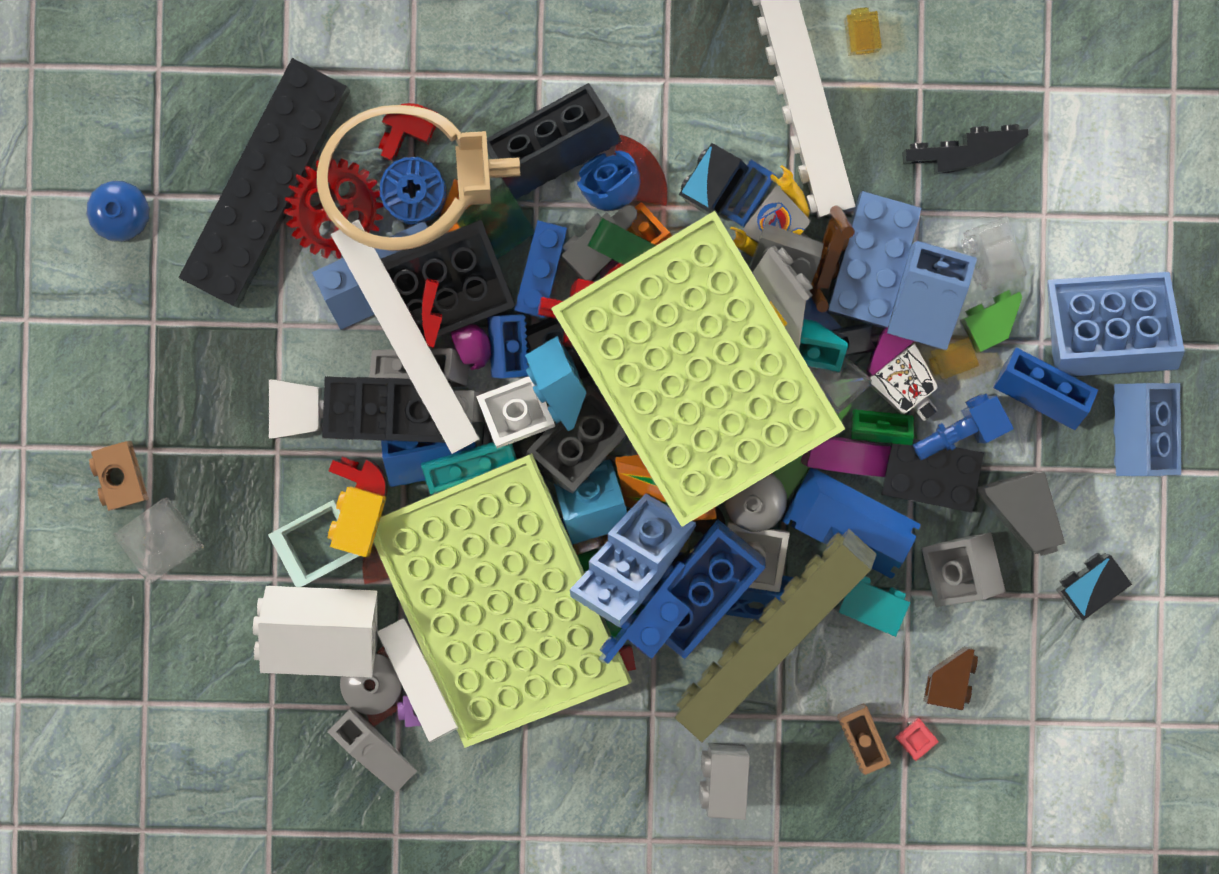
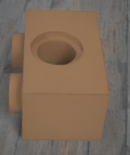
M125 441L91 451L93 458L89 459V465L93 476H98L101 488H98V496L102 506L107 505V509L110 511L149 500L132 441ZM114 468H119L124 473V480L120 485H115L110 479L111 471Z

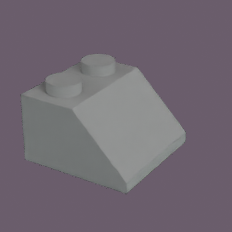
M991 532L922 547L936 607L985 600L1005 592Z

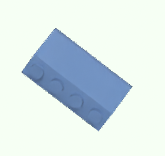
M423 221L390 237L410 236L428 228V225ZM375 248L380 259L399 252ZM344 258L312 272L340 330L375 315Z

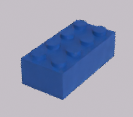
M719 519L681 560L685 567L667 588L671 594L690 608V611L665 642L666 645L684 659L766 568L765 557Z

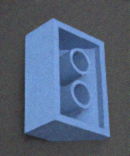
M1180 383L1114 384L1115 424L1113 431L1115 435L1114 465L1116 467V476L1182 475Z

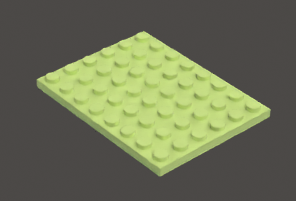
M715 211L551 308L681 527L845 430V427Z
M532 453L381 516L374 545L425 660L458 726L456 730L464 748L628 685L632 681L619 651L609 664L602 663L599 660V657L602 655L600 651L601 646L612 636L604 617L570 597V589L585 573Z

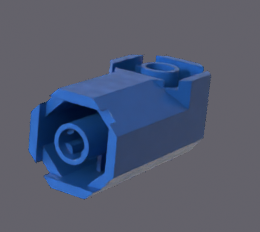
M809 467L781 519L786 524L793 520L791 527L824 544H827L836 533L839 532L843 535L850 529L876 553L872 569L891 579L895 576L891 569L893 566L901 567L915 541L916 535L911 533L912 529L919 530L921 525L812 467Z

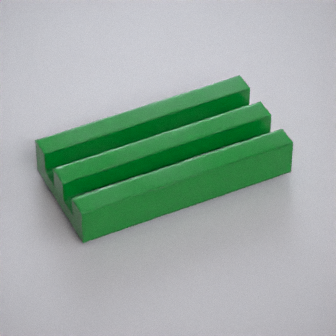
M853 409L851 416V439L903 445L913 444V415Z

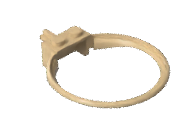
M407 105L380 106L350 118L333 133L319 159L317 188L320 201L328 217L348 237L376 249L389 251L408 250L426 245L444 235L456 224L469 205L491 204L490 178L520 176L519 158L488 159L486 131L461 133L444 116L421 107ZM383 114L416 116L432 123L450 141L456 140L458 144L456 146L459 199L455 197L447 211L435 223L419 233L405 237H382L370 234L350 223L333 202L328 186V170L332 155L340 143V139L351 128L366 119Z

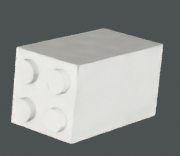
M266 586L264 597L258 598L257 616L254 617L253 635H258V641L255 642L254 660L260 661V673L372 678L378 642L377 591Z

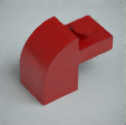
M414 103L401 104V105L415 106V107H421V108L428 109V108H426V107H424V106H421V105H419V104H414ZM386 114L381 122L383 125L391 128V132H385L378 148L382 150V158L394 162L406 135L429 145L436 126L412 115Z
M342 456L340 461L332 460L329 472L356 482L355 488L387 496L388 483L386 476L375 462L367 459L361 470L357 468L359 462Z

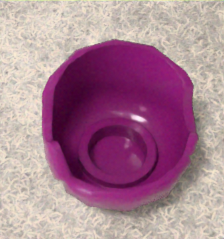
M469 324L450 332L464 364H474L470 368L472 371L483 368L491 358V342L482 328L475 324Z

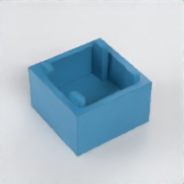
M611 459L603 461L574 493L554 484L572 545L608 534L627 514Z

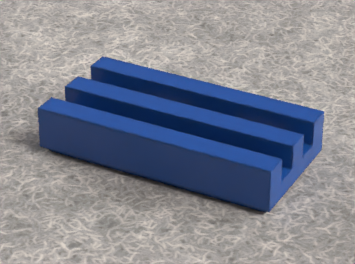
M752 159L747 165L749 170L721 212L722 215H725L743 228L773 181L770 175L777 176ZM752 168H754L758 172L733 212L727 209ZM762 175H765L768 179L742 219L737 216Z

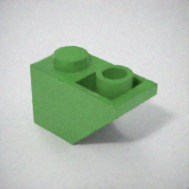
M1007 290L993 297L994 304L984 308L981 303L965 311L968 317L960 321L976 353L1009 339L1022 300L1020 292L1011 294L1010 290Z

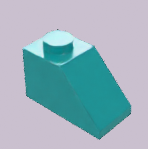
M804 319L799 352L807 366L840 372L848 343L818 322Z

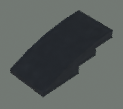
M324 377L322 439L446 443L411 379Z

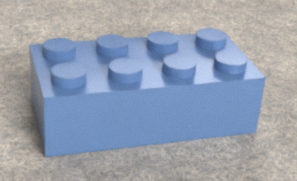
M864 191L858 195L850 223L855 233L849 238L846 250L842 252L839 271L834 280L828 301V313L869 323L881 328L889 326L922 208Z

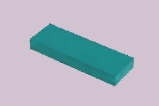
M493 442L421 463V468L431 495L515 461L517 457L512 443L497 449Z

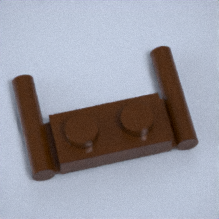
M837 205L830 209L832 219L829 220L822 241L824 244L821 259L811 283L813 288L809 290L812 294L811 299L819 312H826L829 308L821 287L828 289L831 280L836 279L839 271L838 259L841 251L844 252L846 250L849 238L855 233L843 210Z

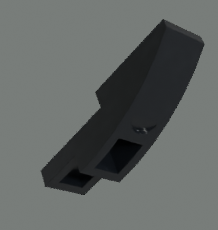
M1018 124L1001 126V131L990 132L988 126L970 128V133L962 136L963 146H959V141L940 142L941 147L928 148V143L910 144V149H905L902 152L903 165L933 163L934 175L966 170L984 164L1010 150L1029 135L1028 129L1020 130Z

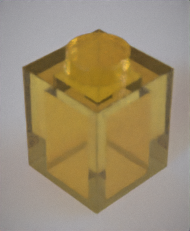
M867 7L852 9L851 14L846 15L844 19L848 56L879 52L882 45L878 12H869Z
M969 337L950 343L947 350L937 348L930 351L932 358L928 359L933 374L935 376L940 375L941 380L980 366Z

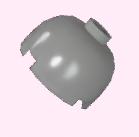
M770 474L726 500L725 508L730 519L738 527L750 532H762L774 527L783 517L787 507V493L782 482L774 474Z

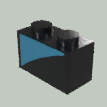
M711 143L708 149L703 150L699 155L697 166L693 173L688 175L682 182L679 195L688 204L708 215L715 211L719 217L749 170V167L740 158Z
M1094 554L1084 562L1086 565L1084 569L1077 574L1075 571H1072L1059 581L1061 586L1056 591L1079 620L1084 621L1132 585L1110 554Z

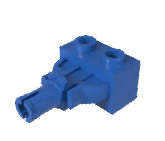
M985 393L966 401L967 407L961 410L964 418L945 428L943 423L937 425V432L913 444L919 459L924 460L945 448L947 451L956 449L954 443L972 434L977 443H988L1013 430L1014 428L998 397L987 396Z

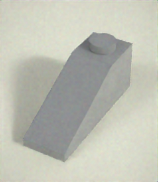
M452 348L430 349L446 379L451 381V387H467L469 364L462 362L457 350ZM372 350L369 378L410 379L395 350Z

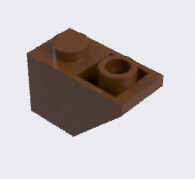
M964 646L930 669L923 701L931 705L963 710L964 704L970 703L972 686H969L968 683L970 673L975 674L978 656L974 655L975 650Z

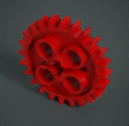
M331 158L328 170L329 191L333 202L339 204L338 210L347 220L349 214L357 210L358 220L365 232L369 233L370 230L379 232L380 229L374 224V221L383 220L384 217L376 212L377 209L383 208L384 205L376 201V198L380 196V190H372L377 184V180L373 178L367 179L370 172L365 169L359 171V164L353 162L348 167V161L341 158L337 166L335 159ZM319 160L316 161V168H318ZM306 166L305 170L308 176L304 178L297 174L296 178L300 183L299 186L289 185V188L295 194L294 197H285V200L292 204V208L284 210V213L293 216V219L289 220L286 225L290 228L297 227L291 234L292 237L295 239L302 238L299 245L303 248L310 246V252L314 255L321 249L322 257L328 259L332 251L333 256L340 259L341 252L331 236L339 228L328 217L321 201L316 206L312 207L310 205L311 196L318 192L317 170ZM348 181L350 187L348 193L340 196L339 186L343 182ZM329 221L331 226L329 232L325 235H320L319 228L321 224Z

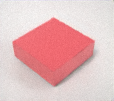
M919 718L895 736L915 761L939 742Z

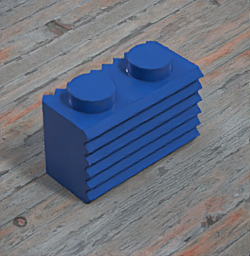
M523 314L487 317L488 335L491 342L490 363L492 378L528 376L526 369L529 366L525 356L528 354L526 352L528 348L525 346L528 343L525 340L527 329L524 327L527 323L524 322L526 317Z

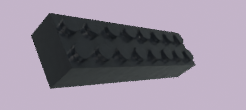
M294 58L290 60L178 278L239 308L287 215L284 213V210L292 205L285 200V197H294L295 194L289 188V185L299 186L300 183L296 178L297 174L304 178L307 176L305 167L311 168L350 93V89L346 85Z

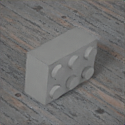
M708 743V751H702L701 769L703 777H706V781H700L699 800L701 808L706 809L707 815L710 818L746 820L750 756L745 745Z

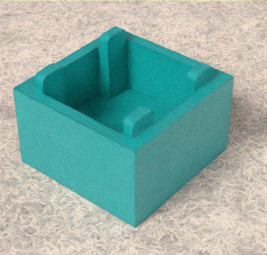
M865 576L834 607L837 612L896 637L911 602L905 600L906 594L900 590L890 587L887 592L871 585V579Z

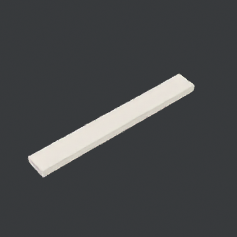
M359 220L352 222L357 228L365 231ZM340 229L332 233L333 240L451 453L453 454L477 441L479 437L375 248L368 247L351 239Z

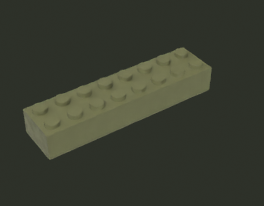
M850 529L843 535L839 532L836 533L826 544L827 548L822 553L823 556L820 557L816 554L805 566L806 570L802 573V577L798 578L795 576L785 586V591L780 596L781 599L778 600L775 597L763 610L764 613L759 618L760 621L758 622L756 619H753L742 632L744 634L738 640L739 643L733 640L722 652L723 656L718 662L715 663L713 661L703 671L697 685L694 682L691 683L682 693V698L676 704L679 710L675 719L701 743L871 570L876 553Z

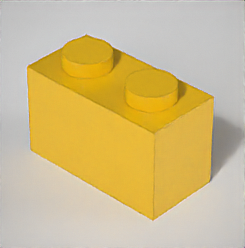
M347 487L346 492L341 491L336 505V509L340 510L338 521H332L328 532V539L332 540L330 547L359 556L369 557L386 496L355 487Z

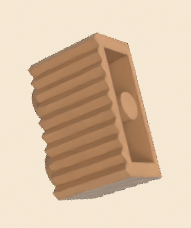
M864 703L838 714L837 719L840 721L839 724L842 726L844 735L847 738L849 747L852 749L851 752L861 773L866 775L891 764L868 707Z

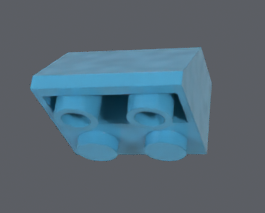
M556 336L525 355L530 366L526 369V372L535 385L533 390L540 402H547L550 405L547 408L556 423L562 422L566 429L570 431L575 427L586 390L571 355Z

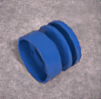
M405 157L394 161L385 170L380 181V197L384 207L398 221L407 225H417L423 221L426 223L433 221L442 212L447 200V187L441 173L431 162L420 157ZM414 182L416 187H421V190L416 192V197L411 198L409 193H405V190L409 189V183Z

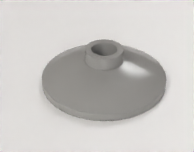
M377 653L375 655L372 678L341 676L340 689L344 700L355 711L363 714L372 715L386 711L396 702L401 692L402 684L390 659ZM367 679L375 682L374 690H367L365 688L364 682Z

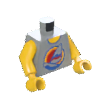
M783 165L780 168L783 169L784 174L780 179L773 174L770 175L771 180L779 186H775L743 230L735 227L730 228L736 233V237L733 240L736 247L751 257L754 255L765 223L810 238L803 233L811 222L808 218L810 215L809 206L803 191L794 181L792 172Z

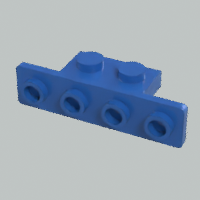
M675 561L668 567L660 581L646 596L638 609L621 626L622 629L616 637L610 636L600 648L602 655L599 657L602 663L609 664L627 640L648 658L652 659L687 615L690 608L667 590L685 567L681 561Z

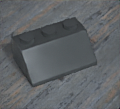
M589 385L585 389L586 395L575 427L568 431L562 422H554L555 427L546 430L526 453V455L533 454L543 477L571 493H574L627 436L606 400Z

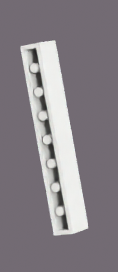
M751 0L753 6L759 5L762 17L757 18L761 35H767L770 45L765 48L769 65L775 64L778 76L774 77V84L777 94H783L786 106L782 107V113L786 125L791 124L794 136H790V142L794 154L799 153L802 165L798 166V171L802 184L808 183L811 195H807L806 199L810 213L816 212L817 219L830 216V209L835 205L840 206L843 212L852 210L856 206L799 0Z

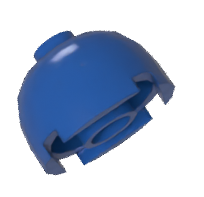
M619 150L615 151L616 155L608 157L605 153H602L589 160L579 172L581 179L579 182L577 181V185L591 206L602 211H615L630 204L637 196L641 183L640 173L629 153Z
M110 181L101 184L91 193L87 202L86 215L90 226L99 236L112 242H126L144 231L149 221L150 207L138 187L125 181Z

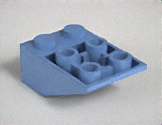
M914 242L911 245L887 334L947 350L970 286L977 258L924 242Z

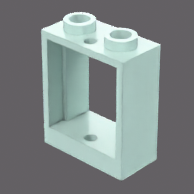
M337 499L268 534L296 587H302L359 557V555L348 553L307 575L286 535L331 510L338 521L340 510L336 509Z

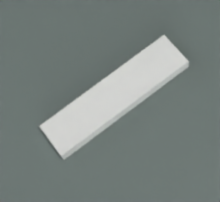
M403 618L377 631L429 742H433L458 729L407 620Z

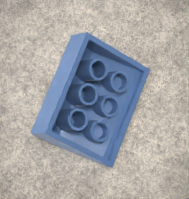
M1170 272L1053 279L1047 281L1051 346L1055 368L1071 376L1179 369L1185 350Z

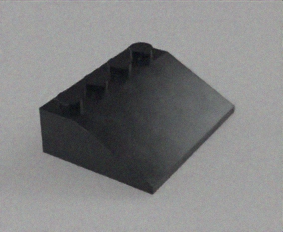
M482 220L445 233L426 245L401 250L381 258L424 339L422 302L427 278L439 281L431 312L442 314L437 337L515 307Z

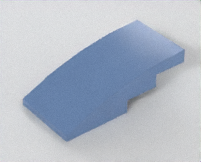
M645 494L610 530L608 542L591 558L589 570L572 586L570 597L616 626L621 627L661 579L693 532L696 523L691 521L681 527L670 507Z

